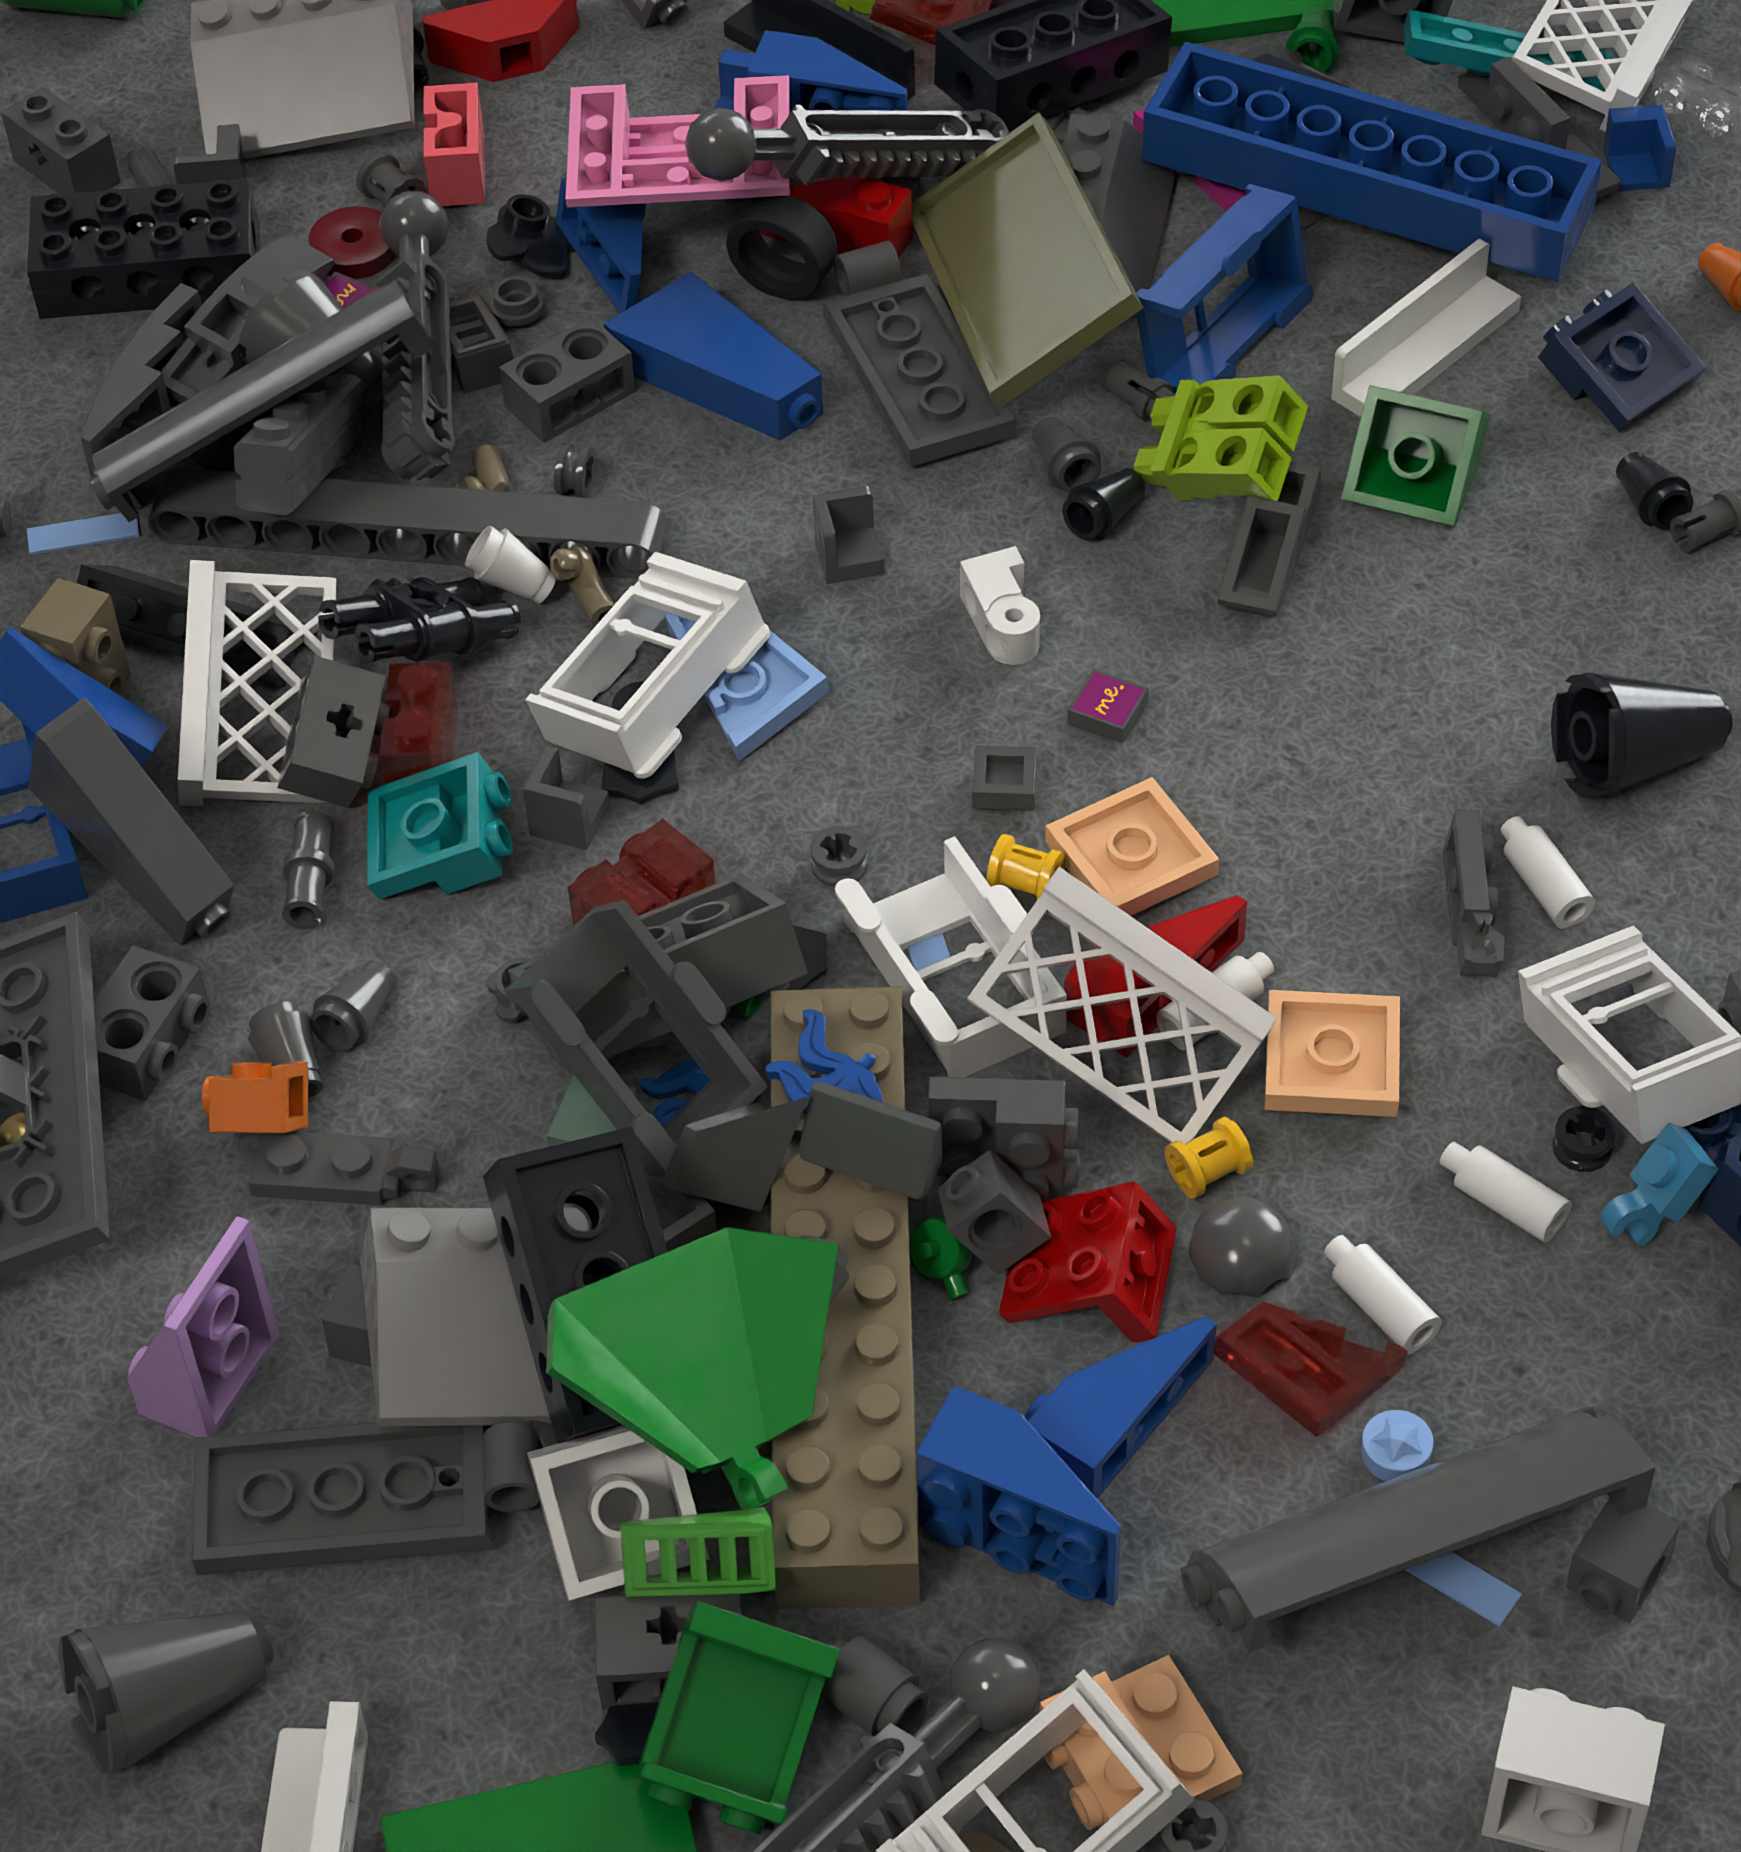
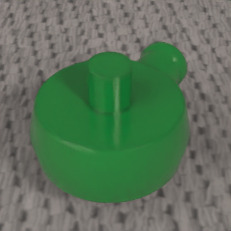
M935 1216L922 1222L913 1232L910 1242V1253L914 1265L926 1277L943 1280L949 1300L953 1301L959 1296L969 1295L970 1289L967 1287L962 1272L969 1266L973 1253L948 1232L944 1216Z

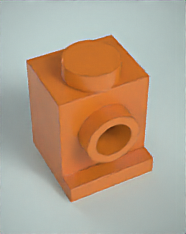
M294 1061L272 1066L270 1062L233 1063L232 1074L208 1076L202 1087V1106L205 1114L209 1116V1132L287 1133L308 1127V1061Z

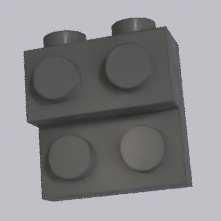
M930 1077L928 1095L929 1119L941 1123L942 1165L936 1176H947L950 1178L956 1170L971 1164L984 1153L991 1150L1039 1193L1041 1202L1063 1197V1188H1077L1079 1108H1065L1066 1081Z

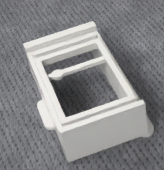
M654 552L647 560L649 569L640 575L637 583L634 586L631 585L544 684L539 690L540 693L538 695L530 694L525 699L544 739L555 745L630 771L635 777L641 779L654 774L681 742L682 734L676 726L723 671L736 673L742 670L770 637L769 627L763 622L747 581L658 552ZM668 612L696 623L681 640L653 632L664 619L665 613ZM644 640L672 649L620 711L592 701L598 693L606 691L633 661L637 648Z
M952 837L944 841L945 873L876 903L871 902L861 885L854 879L840 880L835 886V894L844 907L845 924L851 933H855L890 987L902 986V1005L947 1070V1076L963 1078L1033 1046L990 1016L958 1030L935 994L927 988L923 981L968 961H981L984 955L992 952L996 958L1027 913L1008 887L1004 885L990 887L956 837ZM968 922L972 923L984 940V943L969 944L965 951L918 971L914 969L902 951L911 945ZM1025 943L1011 963L1028 961ZM1034 949L1035 959H1041ZM1047 967L1037 969L1043 1005L1066 1001L1067 994ZM1030 971L1007 974L1025 999V1001L1007 1008V1010L1035 1007ZM1066 1011L1045 1014L1049 1040L1066 1033ZM1037 1016L1021 1018L1022 1021L1040 1033Z
M1634 925L1518 971L1524 1021L1564 1063L1557 1069L1560 1082L1582 1105L1591 1108L1604 1105L1641 1144L1656 1139L1668 1122L1683 1128L1741 1104V1035L1642 941V933ZM1626 981L1633 986L1635 993L1633 996L1608 1006L1594 1007L1588 1011V1014L1583 1016L1571 1005L1573 1002ZM1645 1003L1657 1016L1666 1019L1695 1048L1636 1071L1591 1024L1605 1023L1609 1017Z
M1083 1669L1075 1676L1077 1680L900 1835L894 1840L889 1838L875 1851L971 1852L957 1834L968 1821L988 1806L1024 1852H1047L1043 1848H1037L996 1797L1046 1753L1062 1744L1087 1721L1144 1790L1073 1852H1136L1194 1802L1195 1799L1103 1688Z

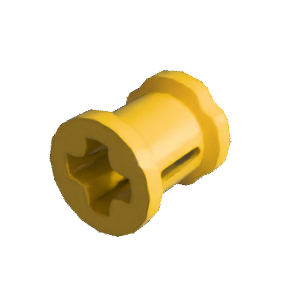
M1003 834L997 840L991 854L986 881L990 887L1004 885L1035 895L1036 900H1038L1044 892L1045 885L1058 867L1064 869L1065 853L1053 849L1046 853L1016 844L1014 836Z
M1225 1116L1213 1123L1211 1131L1185 1144L1176 1140L1165 1147V1159L1170 1174L1185 1195L1191 1199L1203 1195L1206 1185L1233 1171L1242 1175L1250 1171L1254 1164L1250 1146L1244 1133L1234 1121Z

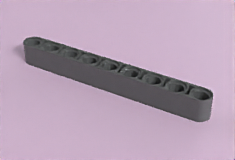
M176 468L166 472L162 478L148 519V526L151 532L159 540L167 544L465 566L467 555L477 537L486 527L492 526L498 531L504 528L510 531L550 570V560L553 553L560 548L569 549V547L574 545L590 553L601 577L638 579L640 575L649 569L647 560L654 552H662L668 524L665 514L659 508L637 501L326 478L289 515L242 511L241 508L236 506L235 480L240 476L238 473L191 468Z

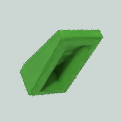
M765 1508L620 1522L626 1597L747 1594L776 1591L773 1529L771 1518ZM735 1537H748L750 1565L737 1566ZM705 1538H718L720 1568L707 1569ZM675 1539H688L690 1571L677 1573ZM645 1540H659L661 1574L647 1576Z

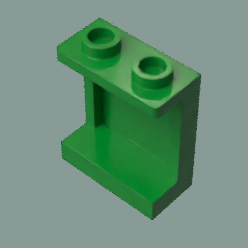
M700 1601L691 1605L634 1777L651 1784L647 1797L686 1811H690L694 1798L722 1808L719 1822L758 1835L762 1834L765 1822L775 1826L782 1825L788 1813V1810L785 1809L786 1801L825 1680L832 1677L840 1649Z

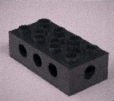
M1016 0L936 29L934 84L965 111L989 110L1004 121L1008 131H1012L1038 112L1043 117L1050 116L1051 114L1089 100H1096L1108 93L1130 85L1139 84L1146 79L1168 72L1172 16L1152 0Z
M250 178L31 197L27 274L39 319L154 310L180 283L198 290L201 305H203L229 276L260 251V226Z
M632 1127L501 1158L483 1176L557 1444L621 1426L622 1424L546 1373L547 1327L551 1303L556 1298L585 1287L583 1284V1273L594 1274L602 1280L668 1252ZM564 1206L574 1207L584 1214L588 1223V1231H579L569 1225L564 1216Z

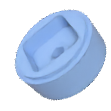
M1388 1410L1377 1414L1366 1424L1362 1437L1361 1457L1366 1468L1377 1478L1388 1481L1430 1465L1433 1451V1435L1429 1426L1417 1415L1403 1410Z

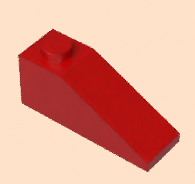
M868 177L841 178L813 182L811 185L799 184L790 186V195L807 202L825 217L835 233L838 247L837 254L888 240L893 244L898 258H900L913 239L911 190ZM759 230L761 235L788 242L773 232Z
M1235 895L1153 924L1147 928L1212 973L1245 940L1247 901ZM1111 957L1083 961L1089 997L1127 991L1123 966ZM1076 964L1071 967L1064 981V990L1067 994L1066 1001L1082 999ZM1133 973L1135 989L1152 987ZM1165 995L1137 999L1144 1035L1151 1034L1158 1027L1156 1020L1157 1012L1172 1002ZM1129 1000L1091 1007L1097 1040L1107 1042L1136 1037ZM1083 1008L1066 1011V1020L1087 1033ZM1137 1046L1116 1049L1114 1051L1127 1058Z

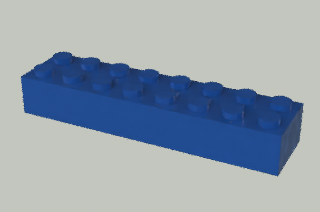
M1186 41L1144 110L1142 160L1242 190H1245L1249 184L1293 195L1296 196L1297 205L1457 253L1464 251L1476 240L1482 239L1490 244L1488 262L1556 282L1559 281L1595 207L1602 164L1601 159Z

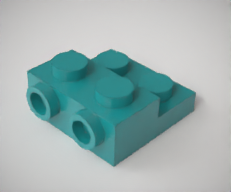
M475 752L368 790L367 886L380 900L432 881H436L446 894H450L502 876V858L513 853L511 834L506 824L501 820V810L512 805V795L505 777L500 772L494 773L480 754Z

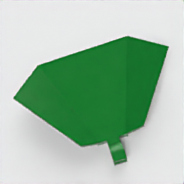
M726 1227L556 1298L551 1303L548 1313L546 1373L690 1472L702 1471L703 1474H706L721 1467L732 1486L741 1509L762 1508L771 1503L774 1497L782 1494L789 1488L775 1464L769 1459L761 1457L758 1449L807 1421L813 1415L839 1244Z

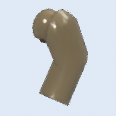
M493 445L478 447L472 454V461L478 478L473 476L465 477V482L468 484L465 489L508 492L510 482L500 451ZM457 483V485L455 486V488H462V489H464V488H463L460 484H458V483Z
M574 545L569 547V549L560 548L553 553L550 560L552 574L560 581H567L592 625L596 626L615 603L607 592L590 553Z

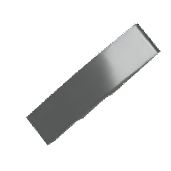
M180 283L144 321L111 368L96 395L81 435L85 457L92 478L95 477L93 472L95 470L92 460L93 454L171 409L161 371L187 339L184 326L202 306L198 290Z

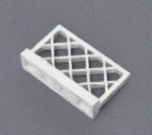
M1547 0L1512 60L1533 81L1605 114L1599 129L1606 132L1609 109L1636 107L1685 21L1694 0H1657L1646 2L1619 0L1621 4L1605 5L1603 0H1585L1588 7L1573 8L1569 0ZM1631 19L1636 29L1621 31L1615 20ZM1598 22L1604 32L1589 34L1583 23ZM1566 25L1571 35L1556 37L1550 26ZM1614 47L1620 58L1605 60L1599 49ZM1581 50L1587 61L1572 63L1566 52ZM1549 54L1554 65H1546L1529 57V55ZM1597 76L1606 91L1603 92L1584 83L1582 78Z
M190 560L178 765V806H203L204 798L304 803L325 802L277 788L280 773L276 769L283 763L286 746L269 760H266L246 740L268 722L288 740L291 726L279 713L297 700L301 679L281 659L304 642L317 656L333 660L334 639L326 638L322 634L321 643L313 635L320 629L318 616L325 614L320 612L307 624L303 625L284 605L297 595L323 596V601L336 600V578L215 571V561ZM226 591L252 592L265 605L242 622L226 607ZM275 614L294 634L272 651L252 631ZM225 623H227L233 631L224 637ZM243 639L262 660L242 676H239L223 661V654ZM270 668H273L292 688L269 706L249 685ZM223 676L230 685L221 692ZM240 693L260 714L237 732L220 715V708ZM220 731L228 740L218 747ZM236 748L258 768L243 781L217 780V764ZM267 777L271 782H261V781L264 780V779Z
M1058 867L1045 885L1044 892L967 998V1001L1169 1143L1177 1140L1185 1144L1194 1139L1277 1020L1275 1016L1061 867ZM1046 913L1069 928L1073 953L1035 959L1031 934ZM1079 936L1098 949L1081 952ZM1025 943L1028 961L1011 963ZM1111 957L1123 966L1127 991L1089 997L1083 961ZM1075 963L1082 999L1043 1005L1037 969ZM1030 971L1035 1007L1008 1011L987 996L1001 975ZM1133 973L1152 987L1135 989ZM1165 995L1174 1001L1178 1006L1181 1029L1144 1035L1137 999ZM1129 1000L1136 1037L1097 1043L1091 1007ZM1083 1008L1089 1045L1062 1049L1049 1040L1045 1014ZM1187 1011L1207 1025L1190 1027ZM1037 1016L1040 1033L1022 1021L1021 1018ZM1218 1032L1240 1048L1226 1069L1198 1073L1192 1037ZM1183 1038L1190 1075L1152 1081L1145 1045ZM1137 1046L1144 1083L1116 1087L1103 1078L1099 1052ZM1091 1054L1094 1071L1074 1056ZM1218 1080L1203 1101L1200 1082ZM1192 1084L1196 1112L1182 1132L1158 1116L1153 1090ZM1145 1092L1148 1109L1128 1094Z

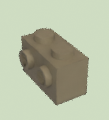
M57 578L21 624L20 630L22 635L121 696L125 682L131 676L111 595Z

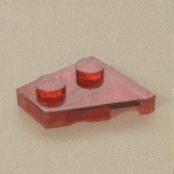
M1262 1301L1217 1335L1213 1354L1315 1437H1318L1394 1377L1404 1367L1408 1351L1400 1345L1387 1342L1385 1351L1381 1352L1344 1340L1347 1328L1322 1320H1306L1299 1317L1294 1311Z

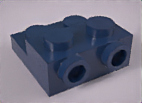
M1634 282L1615 295L1609 289L1605 290L1584 308V315L1574 321L1570 316H1566L1558 321L1543 336L1547 345L1538 356L1540 361L1574 400L1586 392L1619 432L1697 380L1707 368Z

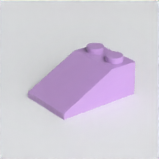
M236 1216L185 1293H179L172 1299L167 1308L163 1326L149 1346H143L139 1349L131 1362L127 1380L140 1415L195 1437L215 1436L279 1337L278 1327L248 1220Z

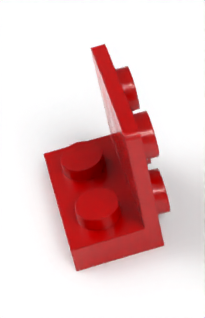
M1136 1181L1042 1201L1051 1238L1008 1268L999 1308V1314L1008 1323L1098 1306L1105 1316L1131 1342L1137 1343L1156 1338L1177 1229L1175 1224Z

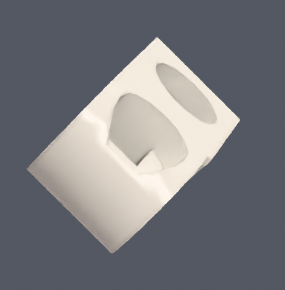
M1014 546L960 561V597L988 652L995 660L1004 664L1017 665L1032 660L1040 647V612L1033 601L1023 597L1024 561L1017 547Z

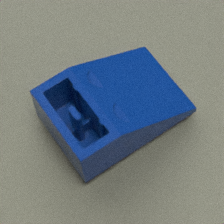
M765 30L747 70L748 78L789 75L790 113L796 104H800L805 110L908 111L906 88L815 37Z
M954 1385L916 1452L919 1526L926 1528L933 1538L943 1544L953 1547L965 1544L991 1555L998 1565L1008 1571L1018 1574L1030 1571L1056 1582L1062 1591L1075 1599L1091 1601L1095 1598L1114 1606L1118 1599L1121 1525L1019 1411Z

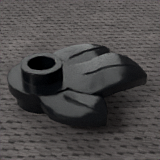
M525 194L514 195L507 200V204L499 210L497 223L489 227L486 236L488 250L497 260L510 261L521 259L522 264L527 270L537 276L547 278L563 276L569 266L568 251L575 250L557 226L556 218L549 216L550 211L547 204L537 197Z

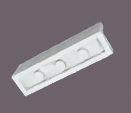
M1482 239L1476 240L1340 346L1335 353L1331 399L1361 417L1369 385L1414 395L1519 312L1521 296L1486 276L1490 244Z
M330 1701L326 1729L284 1728L279 1732L261 1852H353L369 1736L360 1702Z

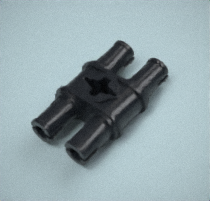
M420 577L413 579L411 583L392 587L376 584L370 586L361 596L323 601L319 610L325 615L318 616V623L322 634L326 638L336 639L351 634L360 637V639L354 640V651L357 657L366 664L376 662L377 660L402 656L414 662H422L428 660L431 656L442 653L467 654L472 652L482 642L514 638L518 635L520 628L512 624L521 623V615L517 605L510 600H503L488 605L474 602L485 600L484 588L481 582L474 577L445 583H436L431 579Z

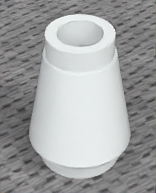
M492 526L486 527L475 540L465 561V566L475 572L474 578L476 580L526 599H531L537 604L542 603L546 599L556 582V578L551 570L548 569V566L506 528L498 531Z

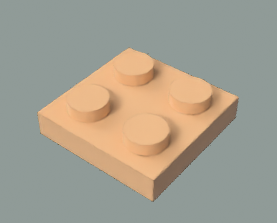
M1153 777L1045 825V842L1051 850L1065 853V867L1069 873L1130 916L1216 877L1219 873V858Z
M1269 990L1268 1012L1275 1016L1277 1020L1267 1034L1264 1110L1384 1117L1398 1116L1400 996Z

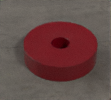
M345 207L329 212L316 221L309 232L308 241L311 247L334 259L335 265L327 274L328 276L337 272L353 279H362L381 272L393 262L396 254L392 253L385 245L379 229L382 212L369 207Z

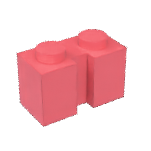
M478 83L424 86V119L426 126L424 128V163L429 195L436 198L442 206L485 203L484 127Z

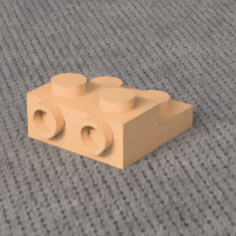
M1169 1655L1112 1682L1105 1671L1092 1677L1193 1798L1210 1801L1242 1785V1771ZM1062 1692L1041 1701L1040 1712ZM1088 1721L1062 1744L1052 1748L1043 1756L1051 1769L1062 1766L1074 1787L1069 1790L1070 1798L1080 1821L1087 1830H1092L1096 1827L1101 1828L1144 1790Z

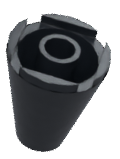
M1597 673L1571 675L1567 678L1565 682L1572 684L1567 692L1557 693L1553 702L1551 717L1552 746L1556 762H1568L1576 778H1565L1564 780L1569 788L1581 797L1606 796L1717 752L1726 743L1733 725L1730 708L1714 691Z

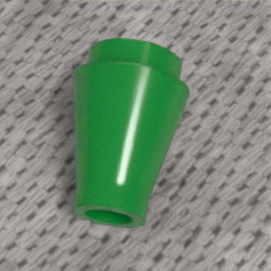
M1314 6L1308 8L1302 14L1301 21L1286 43V49L1300 52L1304 63L1321 72L1329 69L1335 63L1338 56V44L1333 31L1330 12L1323 7Z

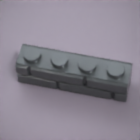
M338 368L276 404L263 417L264 419L254 422V427L234 446L235 472L240 475L235 480L237 507L241 508L242 511L289 515V513L294 512L363 437L362 412L357 410L362 405V379L356 377V375L343 374L342 368Z

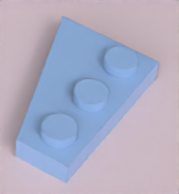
M668 612L664 614L668 630L672 638L681 640L696 623ZM770 630V637L742 670L736 673L723 671L703 696L736 758L740 762L824 697L830 690L827 676Z

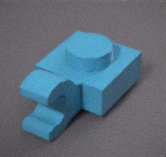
M1668 1122L1629 1174L1638 1187L1630 1193L1619 1195L1611 1200L1603 1209L1600 1219L1612 1235L1618 1237L1625 1228L1636 1244L1644 1246L1656 1235L1659 1224L1664 1217L1678 1222L1682 1219L1719 1169L1687 1129Z

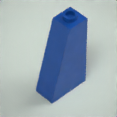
M692 272L687 273L604 323V328L631 351L635 378L779 441L798 429L809 427L823 414L821 373Z

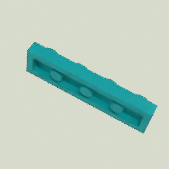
M1409 9L1403 26L1406 56L1414 57L1416 60L1428 65L1443 63L1466 68L1471 73L1481 76L1490 75L1491 63L1507 57L1512 59L1527 35L1521 32ZM1599 49L1605 60L1615 59L1614 52ZM1581 50L1566 52L1572 63L1587 61ZM1549 54L1529 55V57L1541 63L1554 65ZM1597 76L1582 78L1584 83L1603 92L1606 91Z

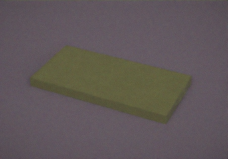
M1040 112L912 203L913 226L989 394L1001 407L1144 308L1055 134Z

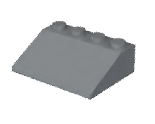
M203 0L191 3L190 45L206 154H216L217 125L239 124L246 159L415 128L413 6L410 0Z
M370 1208L360 1264L378 1427L496 1425L504 1422H521L531 1425L530 1420L551 1423L492 1208ZM563 1208L565 1219L569 1225L579 1231H588L586 1217L580 1210L576 1208ZM583 1273L584 1286L601 1280L594 1274Z

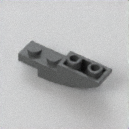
M286 234L258 251L242 264L216 289L184 326L187 339L161 371L168 397L181 404L244 367L246 363L241 359L240 354H246V349L239 344V337L248 315L259 299L268 290L278 295L290 285L282 278L292 272L307 270L323 280L335 265L334 259L294 236Z

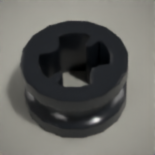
M1576 1106L1566 1110L1559 1116L1555 1126V1136L1552 1143L1554 1155L1568 1169L1578 1172H1593L1603 1168L1610 1161L1613 1152V1144L1616 1137L1615 1124L1607 1114L1597 1108ZM1586 1132L1591 1134L1592 1146L1579 1145L1576 1133Z

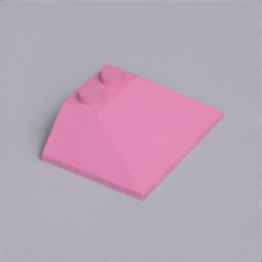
M789 75L734 78V111L739 112L753 126V129H780L790 114ZM625 84L571 87L566 179L567 207L790 196V178H782L773 160H753L752 165L739 177L719 182L703 177L689 163L684 144L690 124L701 114L630 118Z

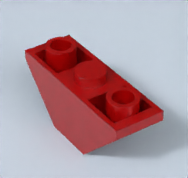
M490 0L421 16L426 52L430 63L491 82L543 71L579 29L576 0Z

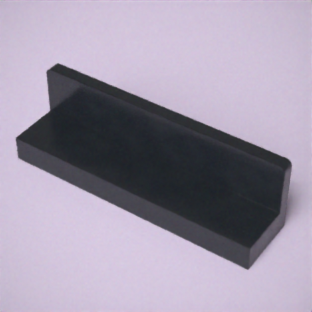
M751 0L750 3L724 21L725 37L754 53L765 30L815 37L906 88L908 100L915 96V57L913 46L828 0Z
M81 565L77 584L111 595L122 639L185 658L188 605L187 587L117 566ZM226 599V607L242 622L259 610ZM275 614L252 631L272 651L294 634ZM225 623L224 637L233 631L227 623ZM316 631V632L313 634L316 638H317L318 631ZM243 639L223 654V661L238 675H243L262 660ZM295 649L281 659L290 669ZM270 668L257 679L274 686H285L287 683L273 668Z

